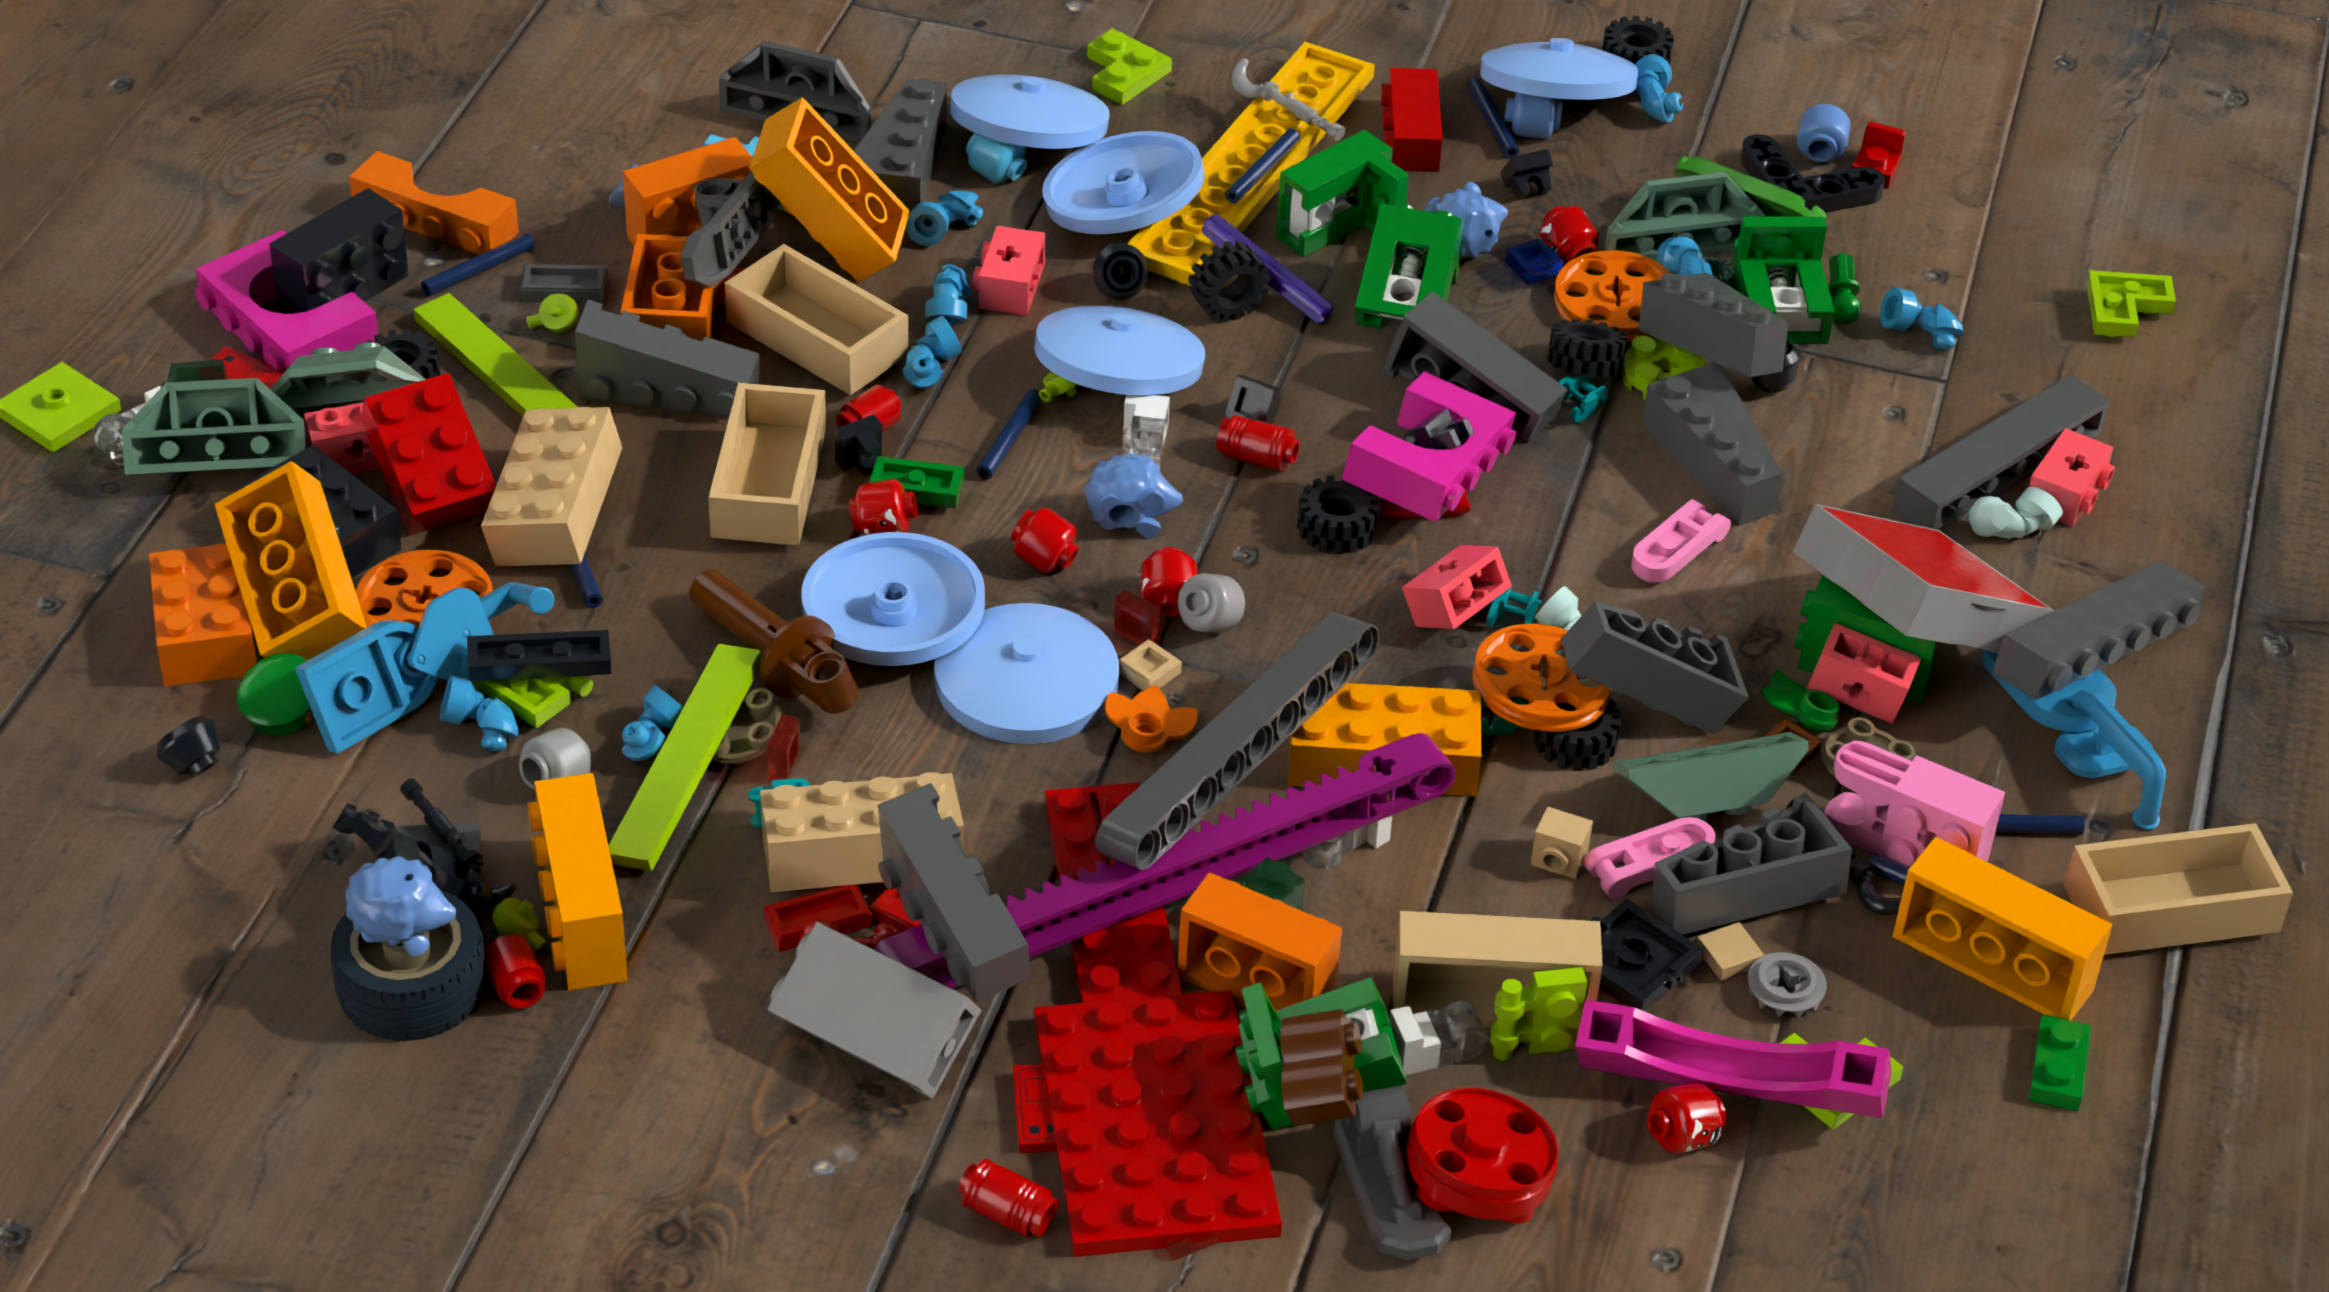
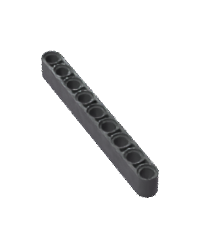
M1337 612L1328 614L1106 816L1097 831V852L1139 870H1146L1151 867L1370 662L1379 644L1378 628L1373 624Z

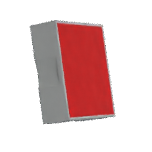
M1815 504L1793 550L1795 555L1829 580L1851 593L1867 608L1905 636L1948 644L1967 645L1998 653L2004 634L2054 611L1937 529Z

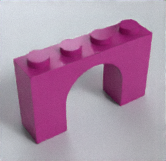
M283 230L195 268L198 287L195 288V295L200 306L206 311L210 310L219 318L222 326L228 332L233 331L243 341L248 351L258 354L277 372L285 371L298 356L311 355V351L317 348L329 347L335 348L338 351L354 350L355 345L365 343L368 339L375 342L374 336L378 334L376 312L353 292L315 309L301 313L281 314L262 308L265 304L277 298L269 243L287 234Z
M1423 372L1406 389L1397 425L1405 429L1415 428L1432 413L1448 409L1453 420L1467 417L1474 433L1469 437L1462 438L1464 444L1459 447L1435 450L1413 445L1369 425L1351 443L1342 480L1436 523L1448 509L1453 511L1457 507L1462 494L1466 490L1471 492L1483 472L1489 473L1492 470L1500 453L1504 455L1508 453L1516 436V431L1511 429L1516 412L1427 372Z

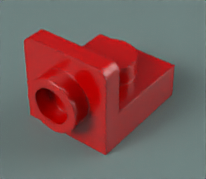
M1868 122L1865 128L1863 144L1852 168L1870 167L1879 170L1885 177L1883 188L1888 189L1901 161L1906 136L1905 130Z

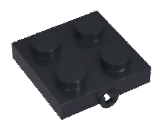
M1625 899L1603 919L1598 916L1591 919V921H1600L1603 967L1599 987L1629 1007H1635L1645 1012L1702 963L1703 948L1629 899Z

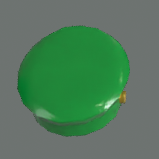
M291 653L271 655L257 662L243 676L237 689V704L242 715L248 719L250 725L258 732L270 736L288 735L300 730L307 723L312 722L314 715L295 671V667L308 661L304 657Z

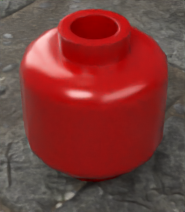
M1046 507L1040 508L1035 512L1028 510L1021 517L1010 537L1015 542V555L1043 574L1053 572L1058 566L1067 569L1080 549L1079 546L1074 544L1077 537L1076 527Z

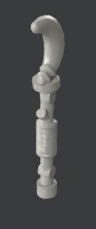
M1243 58L1237 63L1232 73V85L1239 95L1246 98L1262 97L1266 101L1274 100L1281 106L1288 108L1289 113L1309 125L1313 123L1321 128L1322 131L1328 132L1327 135L1333 140L1340 141L1345 134L1343 126L1338 123L1332 124L1326 118L1320 117L1316 110L1298 99H1294L1293 93H1287L1285 97L1279 92V86L1273 81L1265 82V84L1260 83L1259 85L1251 83L1246 77V68L1249 64L1248 59Z

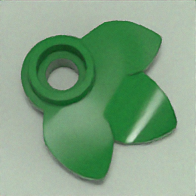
M1778 669L1774 671L1769 687H1762L1760 690L1769 704L1784 713L1796 716L1800 724L1811 731L1831 730L1839 720L1837 711L1841 702L1836 701L1831 695L1823 691L1810 690L1794 682Z

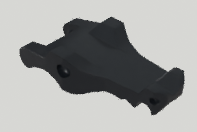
M347 803L338 820L333 825V828L338 832L344 834L356 833L368 844L374 854V863L379 858L389 860L397 856H401L408 861L419 860L422 865H427L432 873V881L440 891L443 890V892L451 893L452 896H456L479 907H485L492 898L493 890L490 884L477 880L465 881L462 879L458 871L457 859L450 851L424 841H416L412 837L396 831L393 822L383 819L378 823L380 814L368 810L364 813H356L357 807Z

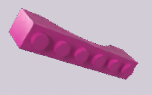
M1586 999L1575 1044L1581 1068L1680 1085L1698 1083L1715 1091L1882 1119L1892 1072L1890 1051L1886 1048L1843 1041L1786 1044L1737 1039L1685 1027L1635 1007Z

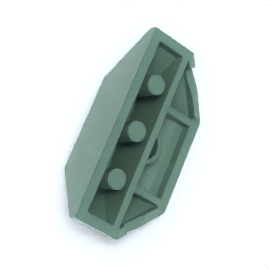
M1725 172L1646 181L1607 228L1604 250L1633 252L1657 260V251L1666 239L1671 237H1688L1698 245L1702 254L1733 250L1734 239H1739L1742 216H1765V213Z
M367 342L355 345L354 350L338 351L335 348L324 347L312 350L311 355L298 356L272 385L270 390L304 419V413L362 403L365 397L426 379L385 346L381 347L378 343Z
M258 378L165 383L121 430L125 475L274 467L306 449L304 420Z
M1787 732L1662 754L1613 761V770L1654 803L1674 816L1706 820L1708 819V813L1724 811L1728 815H1741L1752 812V806L1769 803L1807 753L1809 746L1808 740Z

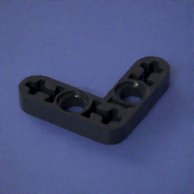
M1755 134L1747 136L1743 141L1740 161L1750 176L1801 196L1805 200V207L1809 210H1812L1813 206L1817 205L1825 213L1874 204L1882 197L1885 177L1879 170L1870 167H1857L1803 178L1773 138L1767 135ZM1770 174L1780 175L1783 177H1773L1770 176ZM1823 191H1831V192H1835V193H1837V194H1829V193H1825V192H1823Z

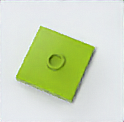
M63 362L0 399V418L51 452L57 451L121 411L120 399Z

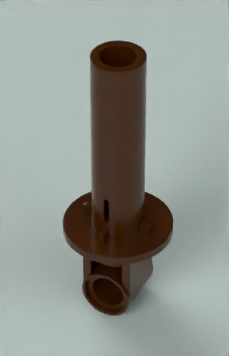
M715 569L705 570L694 579L689 591L692 603L751 648L761 651V679L765 687L774 695L782 698H794L805 695L823 711L831 714L844 712L857 702L859 689L844 657L834 650L833 638L835 634L829 624L815 616H801L786 622Z

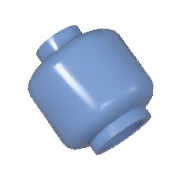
M1516 92L1515 98H1507L1505 121L1512 122V131L1515 136L1548 139L1553 131H1559L1563 100Z
M1817 104L1808 108L1800 119L1796 137L1797 146L1802 155L1809 160L1819 163H1829L1839 159L1846 151L1851 131L1850 119L1846 112L1831 104Z

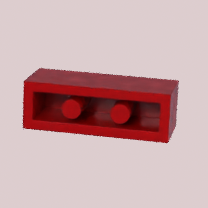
M1390 68L1389 83L1381 84L1380 103L1381 107H1383V142L1393 148L1391 162L1404 171L1439 172L1443 139L1437 69Z

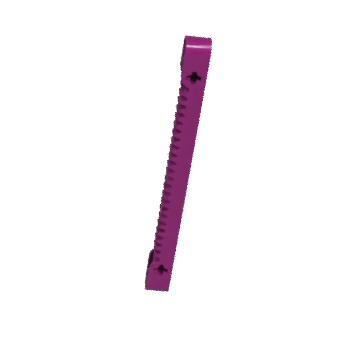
M1424 733L1412 734L1367 752L1359 760L1358 770L1351 773L1345 768L1340 767L1337 768V779L1325 773L1321 774L1319 786L1306 780L1303 781V792H1299L1290 786L1286 788L1285 799L1272 793L1269 795V805L1267 806L1258 800L1252 801V812H1248L1240 806L1236 807L1234 819L1221 813L1218 814V825L1214 826L1206 820L1200 821V832L1190 829L1182 839H1179L1146 870H1139L1116 860H1113L1114 865L1108 866L1099 860L1096 862V872L1094 873L1081 867L1078 869V879L1076 880L1065 874L1061 875V886L1056 887L1045 881L1042 883L1043 893L1038 894L1032 889L1027 888L1025 889V900L1020 901L1012 895L1007 896L1006 908L1028 943L1030 958L1193 894L1209 872L1228 880L1432 800L1450 788L1455 780L1456 770L1431 737ZM921 925L880 941L873 948V950L949 988L958 986L950 975L947 960L942 953L935 954L929 947L925 938L924 928Z

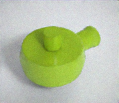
M559 293L552 294L543 300L539 313L527 316L526 321L530 329L543 325L553 333H566L577 324L579 308L570 296Z
M1051 371L1043 379L1045 388L1039 392V396L1043 401L1050 402L1054 396L1066 392L1068 397H1072L1078 391L1075 388L1076 383L1068 381Z
M515 898L504 899L496 906L492 914L493 922L498 929V935L500 937L504 935H521L529 941L534 952L540 951L547 942L536 931L539 921L532 910L534 908L533 905L527 900L522 902Z

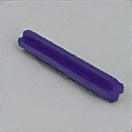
M1213 214L1205 220L1201 231L1208 239L1221 249L1224 248V242L1231 241L1233 245H1235L1236 241H1240L1245 246H1250L1268 269L1267 273L1270 275L1271 282L1266 283L1315 323L1322 325L1326 320L1330 319L1334 306L1326 298L1221 216Z

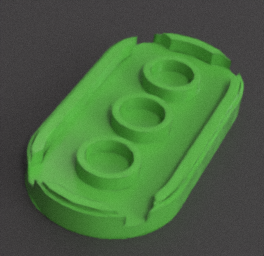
M1680 157L1674 169V173L1678 177L1725 172L1763 210L1765 216L1825 217V220L1827 219L1825 212L1816 205L1813 206L1812 210L1807 209L1804 205L1805 200L1791 191L1700 157Z

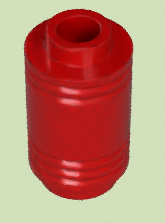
M1234 415L1232 418L1226 417L1222 420L1217 433L1216 448L1217 451L1223 452L1226 458L1284 471L1288 464L1293 465L1296 462L1300 450V440L1295 438V432L1291 428Z
M987 1158L983 1159L978 1165L970 1164L965 1170L958 1186V1191L963 1194V1206L973 1211L975 1210V1212L1027 1238L1032 1234L1037 1237L1043 1236L1052 1223L1058 1208V1199L1052 1197L1050 1189L1044 1188L1042 1185H1038L999 1164L997 1165Z

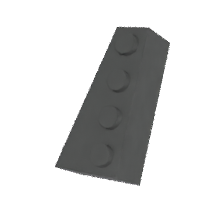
M907 79L854 149V152L910 212L914 206L925 202L947 123V83L934 82L929 79Z
M1708 273L1689 276L1663 274L1661 280L1643 282L1639 331L1749 377L1783 372L1788 322L1774 314L1771 310L1764 308Z
M1433 291L1403 317L1381 370V373L1392 378L1399 374L1411 380V384L1423 372H1427L1516 412L1511 429L1516 431L1515 438L1526 443L1556 416L1568 390Z
M587 300L575 330L580 399L729 417L738 383L760 384L759 353L708 337H704L699 341L687 337L681 332L682 329L667 324L664 329L639 322L640 316L623 311L620 316L601 310L603 304Z
M1712 362L1648 384L1642 425L1739 526L1775 513L1782 472L1722 365Z
M1594 601L1561 638L1567 658V665L1576 676L1582 679L1590 678L1601 683L1617 695L1630 696L1643 702L1653 711L1659 712L1661 710L1670 714L1688 727H1698L1715 734L1749 698L1726 636L1715 634L1710 640L1702 638L1704 635L1700 629L1687 626L1682 632L1675 631L1667 620L1655 617L1650 623H1646L1638 612Z
M932 783L878 804L883 861L878 863V868L885 886L889 890L895 888L901 896V902L908 918L912 922L918 920L924 928L925 938L931 950L935 954L941 952L947 960L950 975L956 985L959 987L965 985L977 1002L1030 979L1028 943L998 893L990 895L984 870L977 858L973 856L966 859L963 846L958 838L961 831L952 816L944 819L940 817L937 808L940 796Z
M1806 792L1793 799L1792 807L1783 811L1774 807L1761 813L1760 821L1749 827L1742 828L1737 824L1724 830L1723 839L1712 844L1703 840L1655 862L1651 909L1660 921L1684 935L1844 895L1847 892L1852 848Z

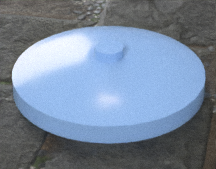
M1552 38L1550 42L1519 43L1485 52L1481 57L1480 75L1485 81L1494 86L1526 95L1556 99L1593 100L1614 98L1633 92L1637 87L1638 68L1632 62L1609 52L1574 44V41L1570 39Z
M986 75L964 80L952 89L949 106L953 119L964 128L976 134L1008 144L1047 149L1074 148L1097 142L1106 135L1110 116L1108 107L1100 99L1082 89L1059 81L1027 75Z
M1157 131L1130 132L1098 140L1066 156L1047 175L1042 193L1048 215L1059 226L1085 234H1114L1146 227L1182 209L1200 191L1204 182L1205 171L1198 148L1186 138L1172 133Z
M1079 306L1054 312L1045 317L1037 326L1034 351L1039 361L1056 375L1084 387L1125 395H1160L1185 389L1193 385L1201 377L1205 359V348L1202 342L1185 327L1152 313L1114 306Z
M875 533L845 541L825 552L813 563L806 573L802 584L803 616L818 617L830 625L835 634L833 638L834 650L845 658L871 665H912L930 661L950 653L964 644L975 633L984 615L985 586L983 577L976 564L961 550L944 541L915 533Z
M1017 603L985 609L982 621L975 633L964 644L950 653L936 658L934 662L936 693L949 715L958 723L979 735L1008 743H1047L1076 735L1091 727L1105 715V703L1109 693H1117L1119 661L1113 644L1104 632L1095 624L1076 613L1045 604Z

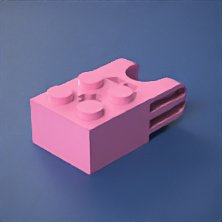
M1863 741L1849 742L1838 750L1834 762L1835 777L1840 784L1853 790L1855 793L1843 792L1833 798L1826 806L1824 815L1847 843L1872 854L1877 853L1907 867H1911L1931 841L1938 837L1986 862L1988 861L2005 796L2004 791L1917 755L1913 761H1910Z

